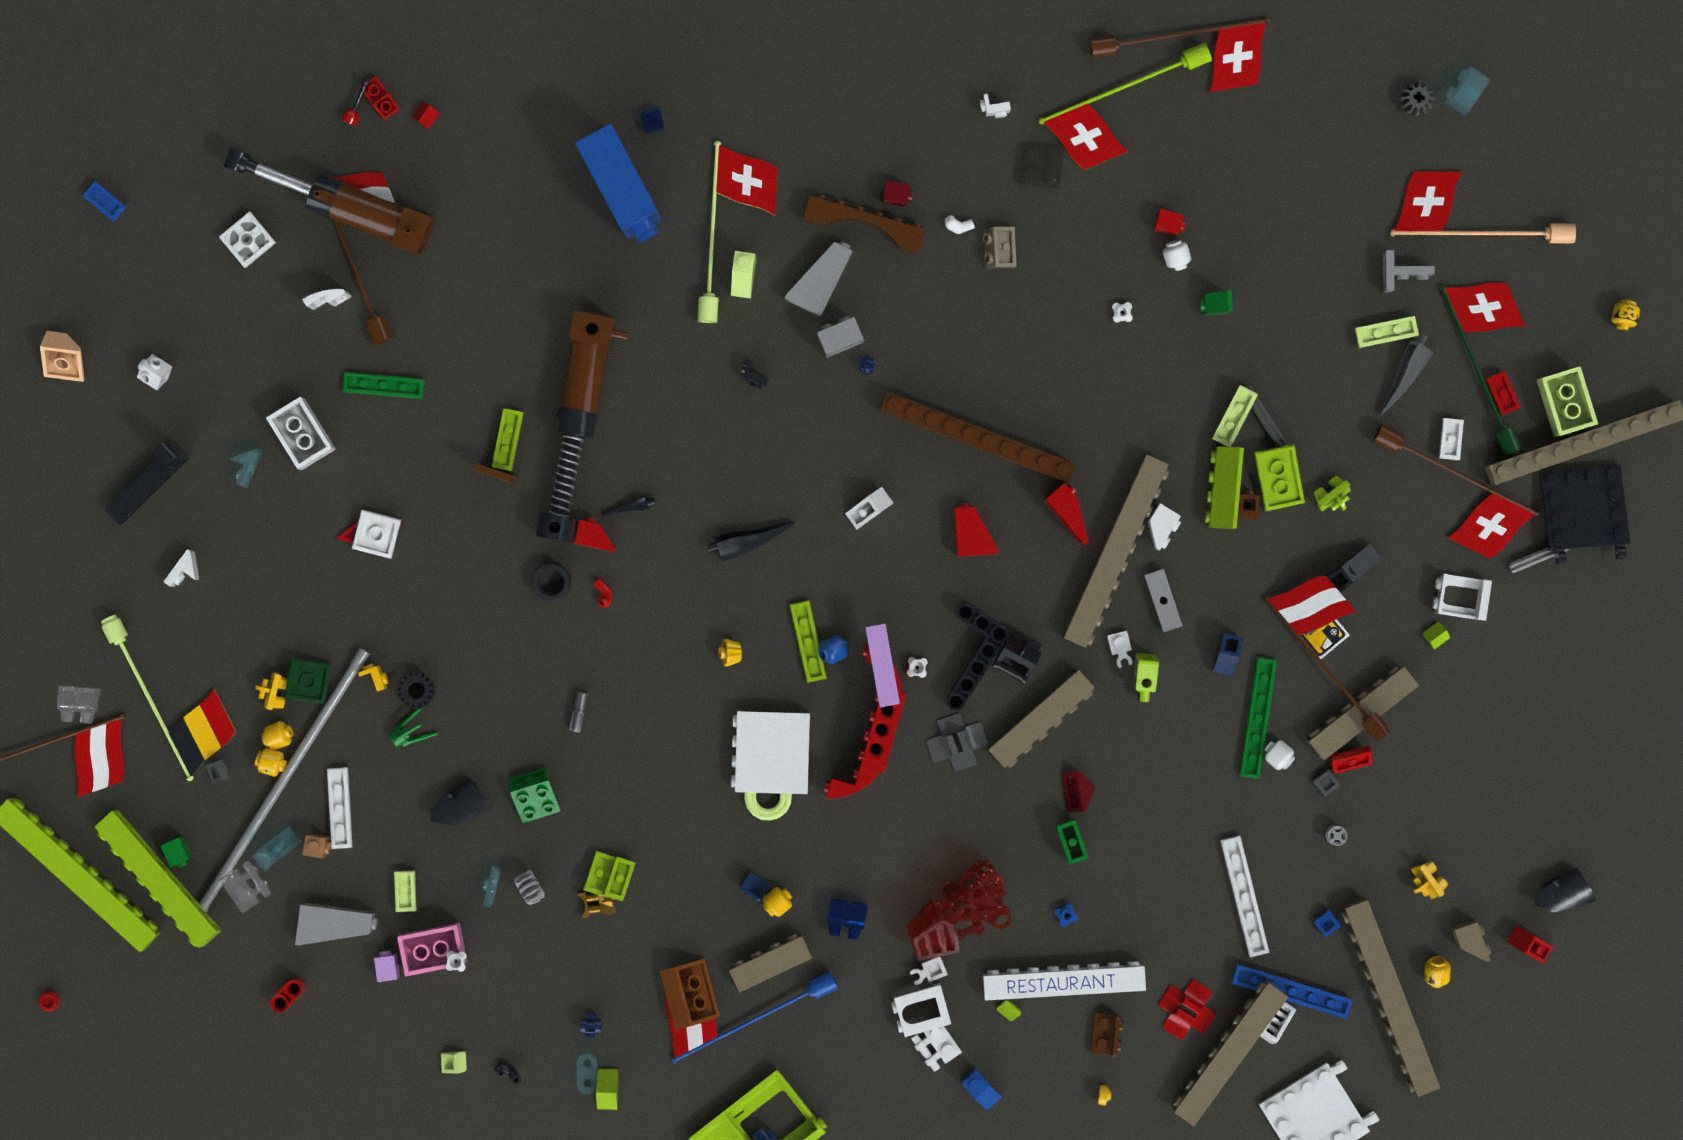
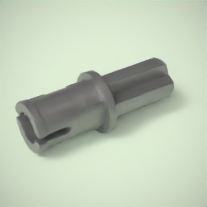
M576 692L574 706L571 709L570 731H581L583 717L587 713L585 708L589 694Z

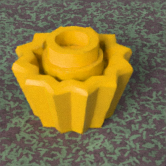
M723 639L718 654L724 666L727 667L741 661L742 649L740 643Z

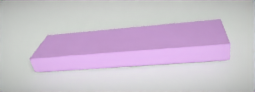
M886 624L865 627L880 707L900 704Z

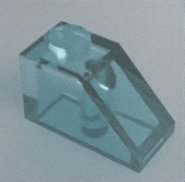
M288 827L262 846L252 857L265 872L302 841Z

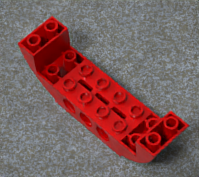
M865 645L862 657H866L865 662L872 664L869 645ZM894 664L893 668L900 704L891 705L893 708L892 712L885 715L881 712L882 707L879 705L878 694L876 693L874 701L878 704L876 710L872 709L869 722H872L871 729H866L863 740L867 743L865 749H860L858 761H861L859 768L855 767L852 780H855V783L832 776L831 781H826L824 788L827 799L852 795L871 783L880 772L885 771L906 698V693L902 692L901 680ZM878 724H885L887 730L885 733L879 734L876 732V726ZM872 744H880L882 747L881 751L873 753L870 750Z

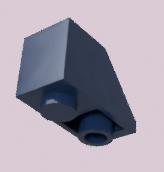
M1221 633L1212 672L1233 676L1244 637Z

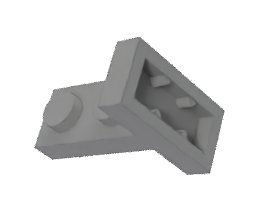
M1394 250L1383 252V292H1393L1395 290L1394 276H1397V280H1408L1409 276H1417V280H1427L1429 276L1435 274V266H1394Z

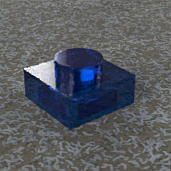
M660 109L640 113L645 134L665 129Z

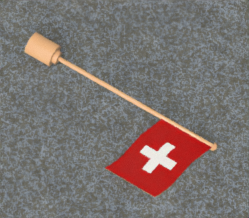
M1414 172L1406 189L1402 213L1396 228L1390 231L1392 237L1394 235H1544L1549 243H1575L1576 239L1575 223H1549V226L1545 227V231H1443L1451 212L1455 188L1462 172Z

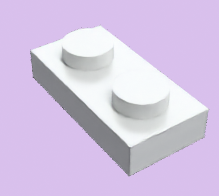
M1442 419L1439 459L1460 460L1464 420Z

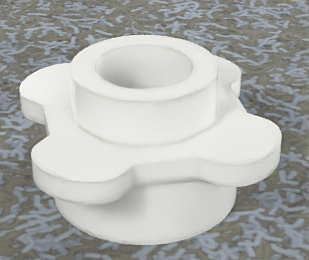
M1131 303L1113 304L1114 322H1130L1133 319Z
M910 657L908 659V676L925 677L927 674L925 671V666L928 663L925 658L915 659Z
M463 951L460 953L447 952L446 969L449 971H464L466 968L464 965V960L467 957L466 953Z

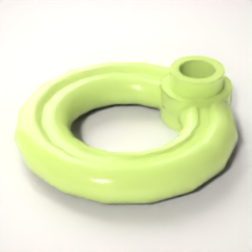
M745 792L744 801L747 809L753 816L761 820L771 821L780 818L787 812L791 805L792 794L779 793L780 800L778 804L770 809L763 808L757 803L756 793Z

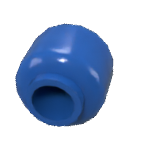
M838 635L822 640L818 648L819 657L828 664H834L845 659L849 649L848 642Z

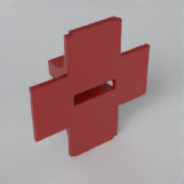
M1193 979L1184 993L1170 985L1158 1004L1170 1012L1169 1017L1162 1026L1163 1029L1182 1040L1191 1026L1204 1034L1216 1016L1215 1012L1205 1007L1213 992ZM1181 1002V1004L1196 1013L1195 1017L1178 1007L1179 1003Z

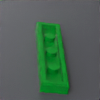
M344 372L342 392L423 399L425 379Z

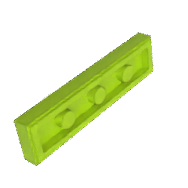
M810 601L790 604L807 683L827 679L824 663L818 654L819 641Z

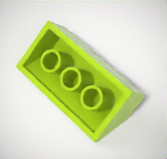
M1215 447V450L1211 451L1210 463H1213V471H1209L1208 482L1211 483V491L1207 492V503H1210L1209 511L1205 512V523H1208V527L1237 529L1244 448Z

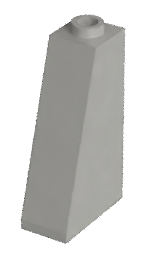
M842 241L839 244L834 242L786 294L785 300L821 317L853 253L850 250L851 246Z
M302 903L299 910L295 945L368 935L373 932V929L376 930L378 918L375 917V912Z

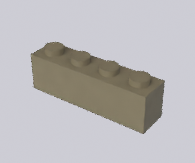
M795 933L787 937V941L782 944L776 942L768 946L769 950L763 953L759 950L749 955L750 959L744 962L740 959L732 963L729 972L739 993L812 959V954L803 935L798 936Z

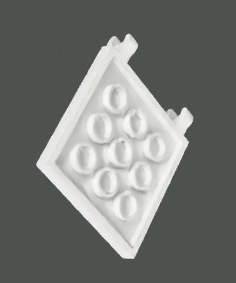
M1342 1060L1332 1066L1325 1062L1259 1103L1260 1108L1280 1140H1357L1369 1133L1370 1131L1367 1126L1378 1122L1379 1118L1374 1111L1362 1118L1335 1076L1348 1069Z

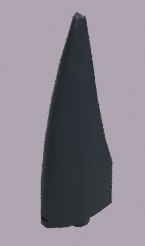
M794 521L754 530L733 531L716 536V542L707 544L708 552L718 550L722 562L730 560L777 537L794 525Z

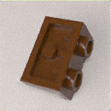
M1095 1012L1091 1053L1116 1057L1117 1052L1121 1051V1040H1118L1119 1032L1123 1031V1020H1120L1119 1014Z

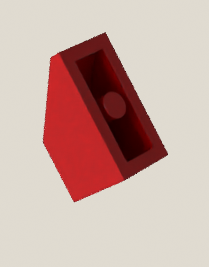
M585 517V521H579L575 544L616 552V547L602 525L596 524V519Z
M1516 926L1510 933L1509 940L1507 941L1511 946L1544 964L1553 949V946L1519 926Z

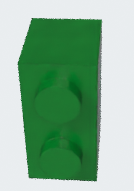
M1073 818L1055 824L1069 865L1088 859L1089 857L1076 820Z

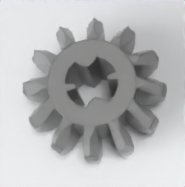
M531 870L523 871L515 877L516 887L528 905L536 904L544 898L545 892Z

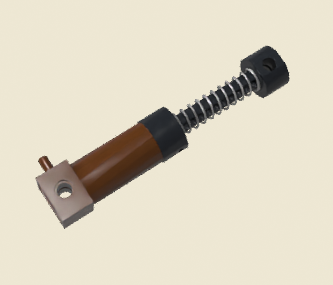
M574 311L569 339L572 342L560 406L558 407L554 431L562 433L561 435L565 437V440L561 441L564 444L563 448L560 449L562 456H559L561 461L560 464H557L559 471L555 472L558 477L554 480L557 482L556 487H553L555 493L551 495L554 498L553 502L550 503L552 510H549L548 514H539L535 535L537 537L573 543L577 519L569 518L567 513L570 512L568 506L572 504L570 502V497H573L571 490L575 488L572 486L573 482L576 481L574 474L578 473L575 469L576 466H579L577 459L580 458L578 452L582 450L580 443H583L585 438H594L609 349H612L614 338L629 339V332L616 330L617 321L614 318ZM591 326L598 327L595 334H589ZM556 522L560 524V531L558 533H554L552 530V526Z

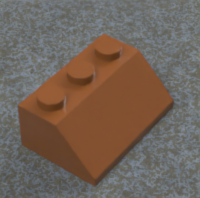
M705 959L660 971L675 1030L720 1017Z

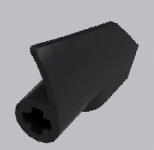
M469 778L430 809L431 822L454 826L487 812L494 807L480 793L481 791L474 781Z
M1574 868L1560 878H1553L1542 886L1543 888L1536 892L1534 905L1556 913L1595 902L1596 898L1578 868Z

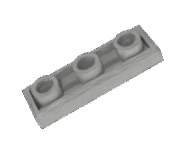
M1164 569L1144 575L1162 631L1166 632L1183 626ZM1161 597L1166 598L1165 604L1160 603Z

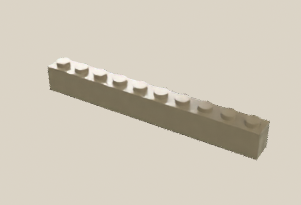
M1680 400L1673 401L1485 466L1490 485H1497L1682 421L1683 407Z
M1149 455L1144 456L1063 635L1064 639L1084 648L1087 645L1091 646L1095 638L1093 631L1096 626L1099 627L1104 618V616H1101L1104 608L1108 609L1112 598L1109 597L1111 591H1116L1120 580L1117 578L1120 571L1124 573L1128 565V561H1126L1128 554L1134 552L1137 545L1134 542L1137 535L1141 536L1145 525L1142 523L1145 516L1149 518L1153 510V506L1150 505L1153 498L1157 499L1162 488H1159L1162 480H1166L1170 472L1167 469L1169 464Z
M1363 898L1342 906L1344 911L1341 913L1345 924L1348 923L1351 931L1348 933L1351 941L1357 944V957L1360 962H1364V975L1372 983L1371 993L1374 999L1379 1001L1380 1006L1377 1007L1379 1014L1382 1018L1385 1017L1387 1025H1385L1388 1036L1393 1037L1394 1044H1392L1396 1056L1399 1055L1402 1062L1399 1065L1403 1074L1408 1076L1409 1081L1406 1083L1410 1093L1414 1092L1417 1097L1440 1089L1368 900Z

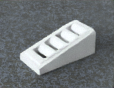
M1286 1002L1281 1008L1288 1012V1014L1285 1015L1280 1011L1276 1014L1283 1021L1281 1022L1275 1017L1271 1020V1022L1279 1026L1278 1029L1269 1023L1260 1035V1037L1271 1044H1276L1296 1011L1295 1008ZM1266 1030H1270L1274 1033V1035H1271Z

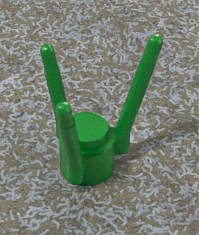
M417 708L402 723L394 727V732L390 733V738L396 747L401 745L406 747L411 743L438 735L437 732L409 739L411 738L410 733L420 728L421 724L419 723L408 730L404 726L422 709Z

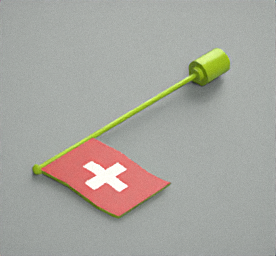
M1204 42L1182 51L1179 62L1045 118L1040 117L1039 123L1045 124L1059 138L1071 158L1083 170L1127 153L1129 151L1116 140L1105 121L1089 103L1180 65L1191 70L1211 62L1212 58L1209 49Z

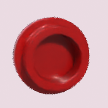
M46 991L39 998V1005L45 1011L55 1010L60 1003L59 996L53 991Z

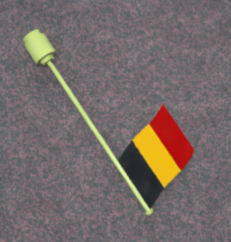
M115 614L102 620L103 626L101 628L110 644L120 645L187 776L186 780L192 781L194 778L192 775L203 762L226 745L236 732L215 689H213L204 702L184 716L169 733L123 644L128 633L120 618H117Z

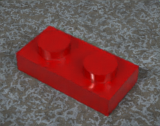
M1505 371L1485 379L1501 416L1521 408Z
M1369 746L1359 747L1330 756L1333 774L1373 764L1372 752Z

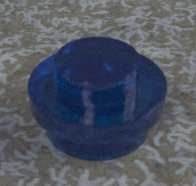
M865 355L864 359L860 360L859 369L863 375L872 374L874 371V358H870L868 355Z

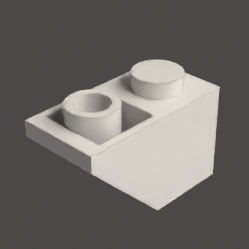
M1161 503L1157 505L1148 520L1154 549L1156 550L1166 548L1171 540L1168 538L1171 531L1175 532L1181 524V521H1179L1181 516Z

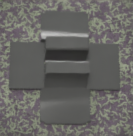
M960 713L938 720L942 735L927 740L934 763L950 758L955 772L976 765L977 761L973 750L988 745L982 724L978 722L964 727ZM953 733H957L963 750L959 753L952 736Z

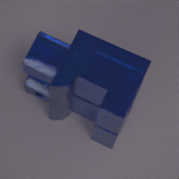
M830 898L827 923L829 924V935L840 936L841 926L848 927L847 938L858 940L861 930L864 929L868 904L850 901L848 919H846L848 901Z

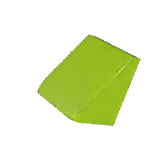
M1004 999L997 1007V1011L1009 1021H1013L1021 1015V1010L1009 999Z

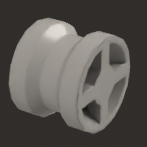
M1331 825L1325 832L1326 840L1335 846L1344 844L1348 837L1346 830L1339 825Z

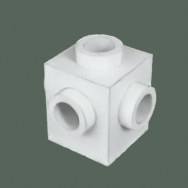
M151 354L147 359L144 358L139 363L138 369L140 370L137 378L158 390L168 380L172 366Z

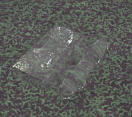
M249 861L242 865L246 870L242 875L236 868L220 879V883L242 913L259 903L260 900L256 895L260 892L265 898L271 894L267 888L268 884L260 878L257 868L252 866ZM249 878H251L256 885L252 889L246 882V880H248Z

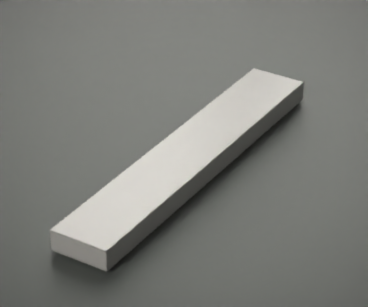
M1238 835L1222 839L1220 842L1249 957L1269 953L1241 837Z

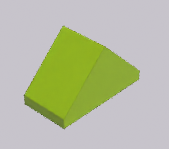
M598 1069L596 1087L597 1109H618V1069Z

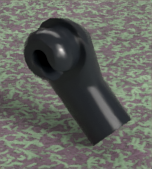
M501 1062L495 1067V1071L499 1076L506 1073L513 1084L521 1082L519 1073L509 1064Z

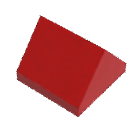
M423 101L412 118L429 129L440 112Z

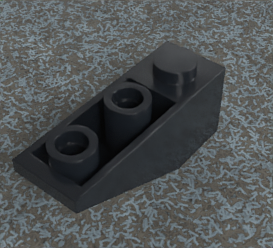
M1369 543L1326 576L1342 592L1380 562L1382 558L1371 543Z

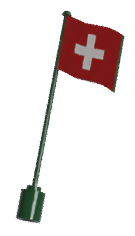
M1500 282L1471 287L1445 288L1446 285L1442 284L1439 286V290H1442L1500 428L1496 429L1498 433L1494 435L1503 456L1523 449L1514 427L1509 428L1508 424L1503 425L1464 332H1487L1507 327L1526 328L1507 283Z

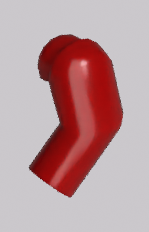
M599 578L593 585L600 591L598 605L601 608H606L612 603L613 591Z

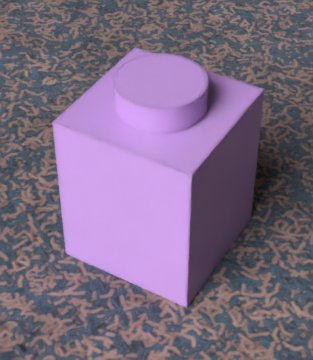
M391 951L379 952V956L374 958L377 982L397 980L400 977L397 953L391 954Z

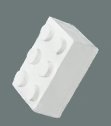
M303 397L297 398L266 417L298 470L307 468L336 450Z

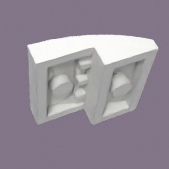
M330 289L314 293L302 300L307 307L314 310L326 302L335 307L352 296L344 289Z

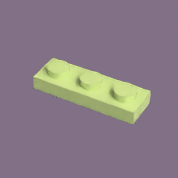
M1415 316L1355 328L1358 348L1419 336Z
M1240 385L1212 439L1227 447H1231L1258 393Z

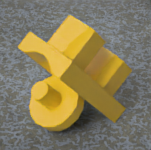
M272 672L268 687L269 680L263 679L262 684L255 685L254 689L260 691L258 696L260 699H264L267 692L263 707L269 710L273 708L283 709L285 698L276 696L278 688L285 690L287 678L279 673Z
M1432 861L1414 866L1411 869L1416 877L1413 881L1417 885L1413 891L1415 893L1422 892L1424 897L1427 895L1431 899L1442 897L1445 894L1443 890L1448 886V883L1443 877H1438L1435 880L1431 875L1437 870Z

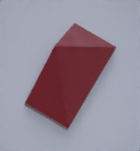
M1080 771L1062 773L1068 813L1086 811L1095 787Z

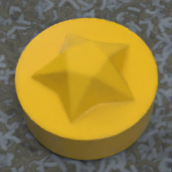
M1101 1085L1098 1104L1106 1106V1102L1111 1099V1092L1108 1085Z

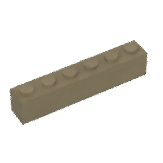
M1397 666L1393 667L1387 672L1389 676L1383 680L1381 678L1371 685L1373 688L1370 691H1363L1356 697L1357 702L1366 713L1371 711L1372 714L1377 712L1380 716L1419 686L1404 666L1399 668ZM1346 704L1340 709L1342 713L1336 717L1334 715L1324 722L1326 724L1320 730L1316 728L1309 734L1310 738L1306 741L1322 760L1327 759L1364 729L1361 726L1363 723L1361 718L1364 716L1354 704Z
M1077 669L990 746L988 750L1004 768L1006 766L1011 768L1018 762L1017 757L1022 752L1027 754L1034 747L1032 743L1037 739L1039 741L1043 740L1049 734L1047 730L1052 726L1056 728L1064 721L1062 717L1066 713L1072 714L1079 707L1077 704L1082 699L1084 701L1088 700L1094 694L1092 690L1095 687Z

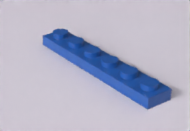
M1236 964L1231 981L1232 984L1255 991L1257 986L1261 982L1264 983L1267 979L1287 993V1001L1348 1019L1353 999Z

